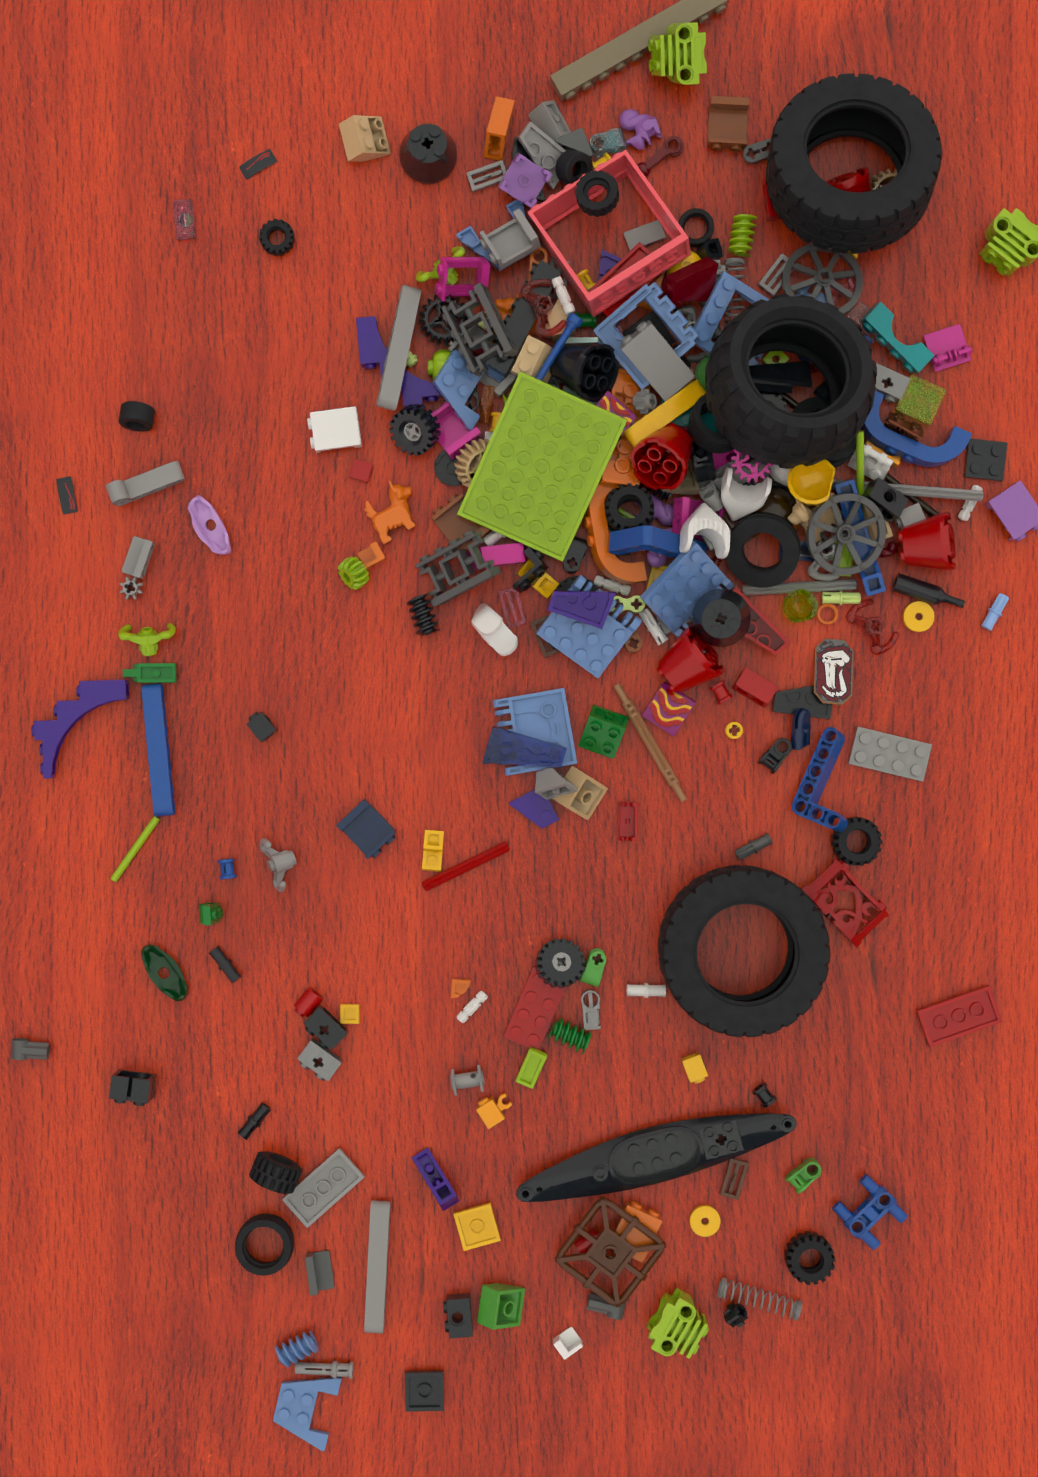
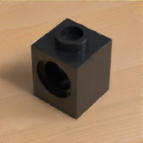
M255 712L248 718L250 721L247 725L260 742H264L278 731L264 712Z

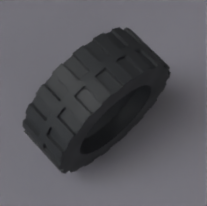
M593 170L582 176L576 184V199L579 208L584 213H587L589 216L599 217L611 213L616 208L617 202H619V189L617 181H615V178L610 173L603 172L602 170ZM595 185H601L607 190L605 199L600 202H593L588 197L589 189Z

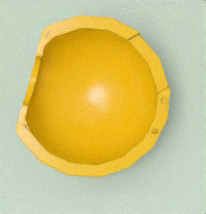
M825 459L811 466L797 465L791 468L788 473L787 482L791 495L805 505H819L827 502L835 475V468Z

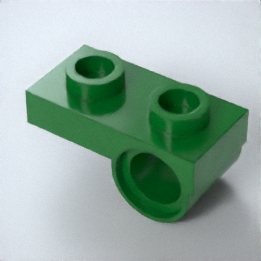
M220 902L199 904L200 924L205 926L220 922V919L223 917V909L220 907Z

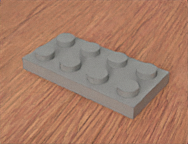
M857 726L848 764L923 782L932 744Z
M339 1147L296 1185L292 1194H286L282 1200L308 1228L358 1184L365 1175Z

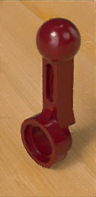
M671 136L665 141L662 149L650 159L637 164L644 176L647 177L650 174V170L668 155L673 157L679 156L684 150L683 141L677 136ZM672 141H678L679 147L675 151L669 150V144Z

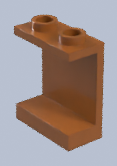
M711 96L709 101L707 147L715 151L727 148L734 152H740L746 148L747 112L750 98Z
M462 493L459 496L457 494L453 495L448 500V505L444 508L440 506L432 512L434 515L431 517L449 542L457 538L459 540L463 539V534L474 530V533L481 531L483 534L480 536L481 539L490 532L489 528L457 515L464 500ZM473 540L456 550L458 551L464 549L465 551H467V545L473 543Z

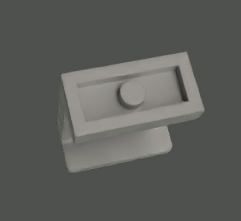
M520 208L513 212L515 219L487 235L483 230L480 232L482 239L479 242L484 250L488 249L490 252L488 256L493 265L497 264L500 270L541 247L538 236Z

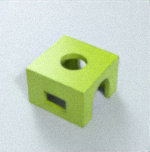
M770 351L761 362L763 364H775L772 360V357L775 355L780 358L777 363H786L790 358L782 351Z

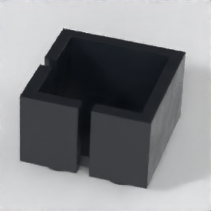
M119 1069L111 1077L109 1099H114L115 1103H126L128 1100L133 1102V1105L144 1106L154 1098L157 1074Z

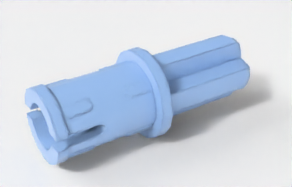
M1002 593L998 594L992 607L988 608L989 612L981 624L983 628L992 631L998 618L1002 617L1001 613L1009 600L1008 596Z

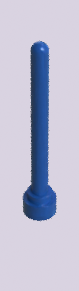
M573 313L568 315L566 328L535 378L541 381L544 379L572 331L581 326L583 320Z

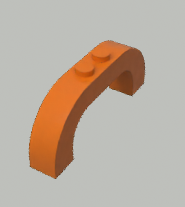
M599 481L584 517V526L588 529L589 535L587 536V544L591 547L593 559L599 570L615 582L629 585L643 583L647 581L644 561L626 563L619 560L615 554L608 552L609 531L604 502L608 493L615 488L618 490L619 485L600 483Z

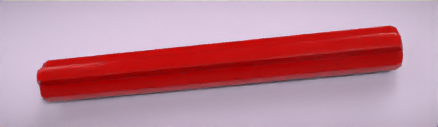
M503 842L423 881L422 886L425 891H428L508 852L510 848L507 842Z

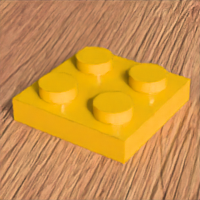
M491 1202L454 1212L453 1215L464 1251L501 1241Z

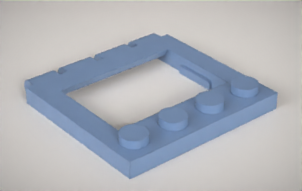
M725 271L721 272L693 327L700 335L695 340L696 346L709 354L715 344L710 340L734 292L741 295V298L751 304L761 299L769 300ZM764 353L750 359L749 365H758L759 362L755 358L761 360Z
M653 282L650 286L645 284L593 330L604 344L614 348L615 358L641 389H645L650 383L619 346L624 336L615 325L620 320H623L645 300L681 343L674 349L680 358L696 345L695 340L700 336L691 325L687 329L683 328L689 322L679 310L673 315L671 314L676 306L667 295L662 299L658 298L664 292L656 282Z

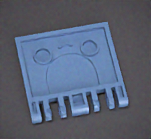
M692 540L689 551L687 553H680L640 598L678 638L683 632L680 627L684 630L689 627L685 621L688 618H691L692 621L694 607L705 593L714 589H722L719 586L720 584L725 589L731 590L734 584L721 572L702 548Z
M579 575L568 591H579L587 579ZM589 581L581 591H590L593 584ZM614 599L610 607L609 613L617 603V601ZM621 604L616 607L611 615H607L603 629L551 612L536 634L596 678H599L632 633L639 627L642 620L637 616L632 618L633 613L628 612L621 622L617 621L615 618L618 617L624 607Z
M564 688L493 700L494 708L509 705V709L494 711L495 715L501 716L507 713L511 715V721H500L496 723L497 727L513 726V729L498 731L500 745L513 742L516 744L515 747L501 749V752L506 754L517 751L518 755L516 759L510 758L503 761L504 765L519 763V766L504 768L506 776L543 770L548 767L554 768L577 764Z

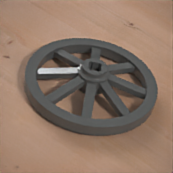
M810 243L796 250L788 259L782 273V288L784 294L795 296L793 292L814 285L815 289L811 297L816 299L820 290H824L827 303L834 305L831 286L849 299L848 303L839 308V311L845 315L855 306L861 295L863 277L857 261L849 252L847 254L832 252L831 248L823 250ZM816 251L834 254L826 268H823ZM809 253L817 271L795 262L803 255ZM839 257L851 269L849 271L831 272ZM791 269L814 277L790 286ZM854 277V293H851L837 283L835 279Z
M841 493L829 497L827 502L820 504L815 509L809 520L806 532L809 552L819 566L834 574L852 575L867 569L879 557L886 539V525L881 511L871 500L858 494ZM854 501L843 523L837 503ZM860 504H863L871 511L873 516L851 526ZM829 507H831L835 518L836 527L818 522ZM876 522V541L856 535L855 531ZM816 527L834 533L832 537L816 546ZM853 540L874 547L863 561H861L852 544ZM837 541L831 565L822 558L819 552ZM844 544L856 565L843 568L838 567Z

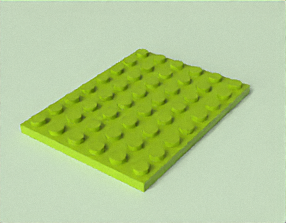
M520 371L457 515L563 562L627 419Z

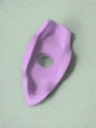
M201 495L195 496L188 505V511L191 515L192 525L196 534L212 552L222 555L229 554L231 552V545L223 521L205 498ZM210 519L216 523L214 530H210L207 527V522Z

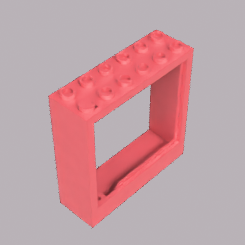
M627 150L616 153L612 159L599 164L594 170L610 173L617 183L628 177L672 240L593 291L588 292L546 232L547 228L579 209L575 188H577L576 184L580 181V178L574 183L566 185L557 194L550 195L543 203L534 205L527 212L531 227L592 317L691 255L689 237ZM601 185L591 187L588 191L589 199L593 200L606 190L605 187Z

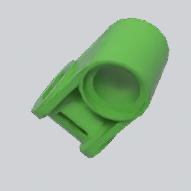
M594 948L589 952L584 965V972H582L579 981L596 987L599 986L606 963V955L602 949ZM597 954H600V957L602 959H598L597 962H595L593 956H597Z
M807 1158L799 1166L791 1170L786 1175L785 1180L793 1185L797 1194H800L821 1175V1167L815 1158ZM813 1164L817 1166L815 1171H807V1167L809 1165Z

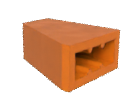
M496 96L486 131L484 158L498 161L503 160L515 100Z

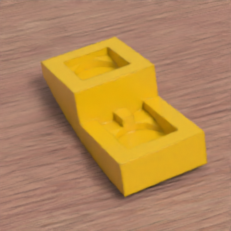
M527 559L516 574L522 577L534 564L530 559ZM546 572L542 577L537 578L531 583V586L546 599L559 585Z
M425 830L422 871L441 872L444 831Z

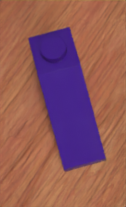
M429 1148L411 1157L442 1211L459 1202L457 1194Z

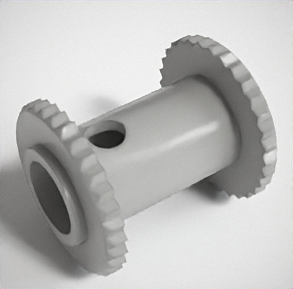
M477 1065L478 1071L455 1074L454 1069H451V1087L455 1096H458V1089L480 1086L481 1092L484 1091V1075L480 1065Z

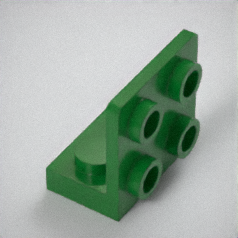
M592 705L578 746L614 759L629 717Z

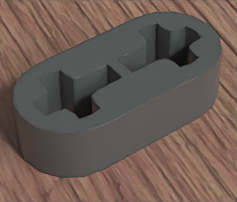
M771 139L747 146L742 154L743 161L746 164L753 165L768 160L769 151L762 152V150H765L767 145L770 146ZM749 151H751L752 153L758 152V154L754 156V159H751V157H747Z

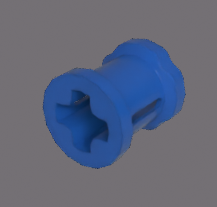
M235 858L217 860L221 870L220 879L237 877V874L234 873L233 865Z

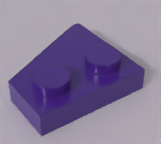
M535 789L509 802L513 808L542 829L559 820L549 799L546 800L536 794Z

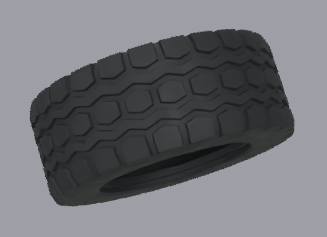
M854 73L840 74L837 79L835 76L821 79L818 83L815 82L804 88L790 100L780 113L773 128L766 167L767 192L772 206L791 232L796 231V236L807 243L812 241L813 246L823 250L831 248L832 252L847 254L848 251H851V254L866 253L868 249L875 251L886 247L887 244L891 245L910 232L926 212L941 167L942 145L938 128L931 113L927 108H924L921 100L914 94L910 96V91L899 84L894 86L891 80L882 77L874 79V75L860 73L858 77H855ZM858 137L882 148L893 161L897 176L888 184L872 191L848 192L835 188L823 181L813 170L808 155L818 145L830 139Z
M732 865L706 872L704 875H700L676 895L674 901L669 905L660 926L658 938L659 965L666 985L680 1007L696 1022L714 1032L724 1033L728 1036L758 1037L765 1033L766 1035L781 1030L782 1027L793 1024L800 1015L803 1016L813 1005L812 1002L820 995L823 989V982L826 981L828 975L830 941L820 911L816 908L811 898L796 884L767 869L748 865ZM752 904L767 908L780 920L787 936V958L779 976L763 990L747 995H732L711 986L702 976L697 960L698 942L706 924L717 913L734 905Z

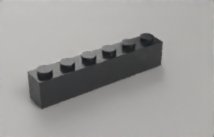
M542 260L538 265L534 264L529 273L532 275L530 281L525 280L520 290L523 292L521 298L516 297L511 306L514 309L511 316L507 314L504 319L506 328L518 351L553 288L552 279L559 277L561 273L560 270ZM498 337L493 340L496 343L495 346L497 344L502 346ZM497 354L488 359L485 365L505 377L516 355L514 357L508 356V359L503 360Z

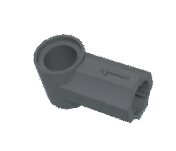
M13 1038L10 1059L27 1060L30 1058L47 1060L50 1054V1042Z
M590 1292L586 1309L606 1314V1316L612 1319L622 1320L626 1302L621 1304V1307H616L607 1303L597 1294Z

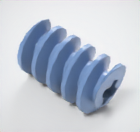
M309 1330L310 1335L302 1332V1339L296 1335V1342H293L290 1338L288 1346L285 1342H282V1349L277 1345L275 1346L277 1357L282 1365L290 1367L291 1362L294 1364L298 1362V1358L304 1360L305 1355L309 1357L312 1355V1352L317 1353L319 1351L318 1342L311 1330Z

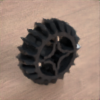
M451 294L445 301L438 300V296L434 295L435 302L428 299L427 302L430 306L428 307L424 304L422 306L426 312H419V315L424 317L419 319V324H425L420 327V330L426 331L424 333L425 338L431 335L429 340L431 343L437 339L438 346H440L441 341H444V346H448L447 341L449 340L454 342V338L450 333V325L447 324V328L441 319V312L444 313L441 307L444 305L449 306L451 302L457 304L458 308L465 305L464 302L458 305L460 300L458 297L452 301L453 296ZM437 308V318L429 323L430 314ZM463 315L460 317V324L468 320L467 316ZM432 328H443L447 334L436 333Z

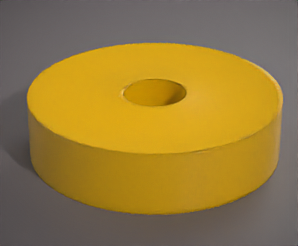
M913 602L903 611V623L913 632H923L932 626L934 611L925 602ZM917 613L921 614V620L915 618Z
M703 1204L692 1210L689 1223L697 1235L708 1237L718 1231L720 1216L714 1207ZM708 1218L707 1223H702L701 1220Z

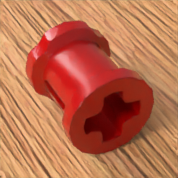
M724 680L709 688L718 699V705L733 697L724 685Z

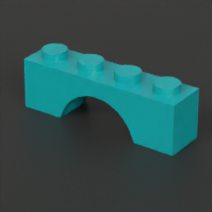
M882 302L875 303L860 319L863 323L862 327L868 333L872 332L877 337L876 341L881 346H886L890 350L889 354L894 359H899L907 372L919 373L935 355L922 342L913 345L900 343L892 332L894 314Z

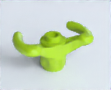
M457 246L452 248V257H462L465 254L464 247ZM440 259L434 263L433 271L425 273L418 271L415 276L416 281L425 282L428 279H439L437 265L440 264ZM455 267L448 268L446 284L454 285L459 280L458 274L454 269Z
M168 623V630L157 633L151 627H144L138 634L129 633L132 627L127 624L119 630L118 637L120 640H130L139 644V651H141L143 656H152L157 654L159 649L158 642L174 636L176 627L172 623Z

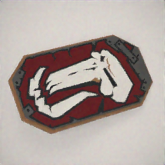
M825 638L815 647L814 694L823 704L843 705L852 696L854 651L845 640Z

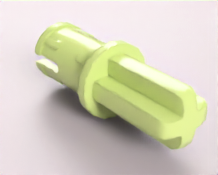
M842 590L840 592H822V604H839L842 606V604H859L861 602L860 593L842 592Z

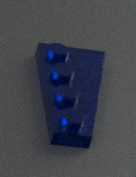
M493 726L482 764L496 763L499 765L517 764L519 766L561 767L567 748Z

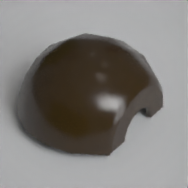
M772 486L764 505L751 514L761 512L773 513L786 519L793 526L794 524L787 518L792 513V507L796 504V501L787 489L780 486Z

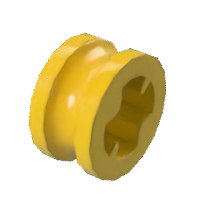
M731 722L725 728V734L730 739H737L743 733V728L738 722ZM732 725L739 728L736 736H732V733H729Z

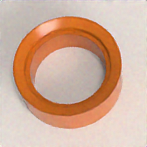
M823 604L817 609L816 617L820 623L830 625L837 620L838 610L832 604ZM824 607H829L834 611V617L829 622L822 620L820 617V612Z

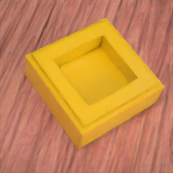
M340 1004V1024H360V1004Z

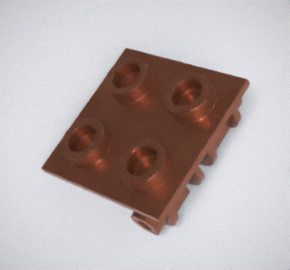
M890 411L889 419L885 420L884 426L894 432L899 427L897 433L904 429L901 435L904 436L907 432L906 437L917 442L919 439H923L924 430L921 429L922 426L914 421L910 423L905 420V416L901 413H892Z

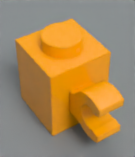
M506 1093L499 1096L498 1103L493 1096L489 1099L485 1097L478 1102L476 1111L488 1129L504 1120L505 1115L502 1110L512 1106L511 1101L507 1104L502 1102V1099L507 1096Z

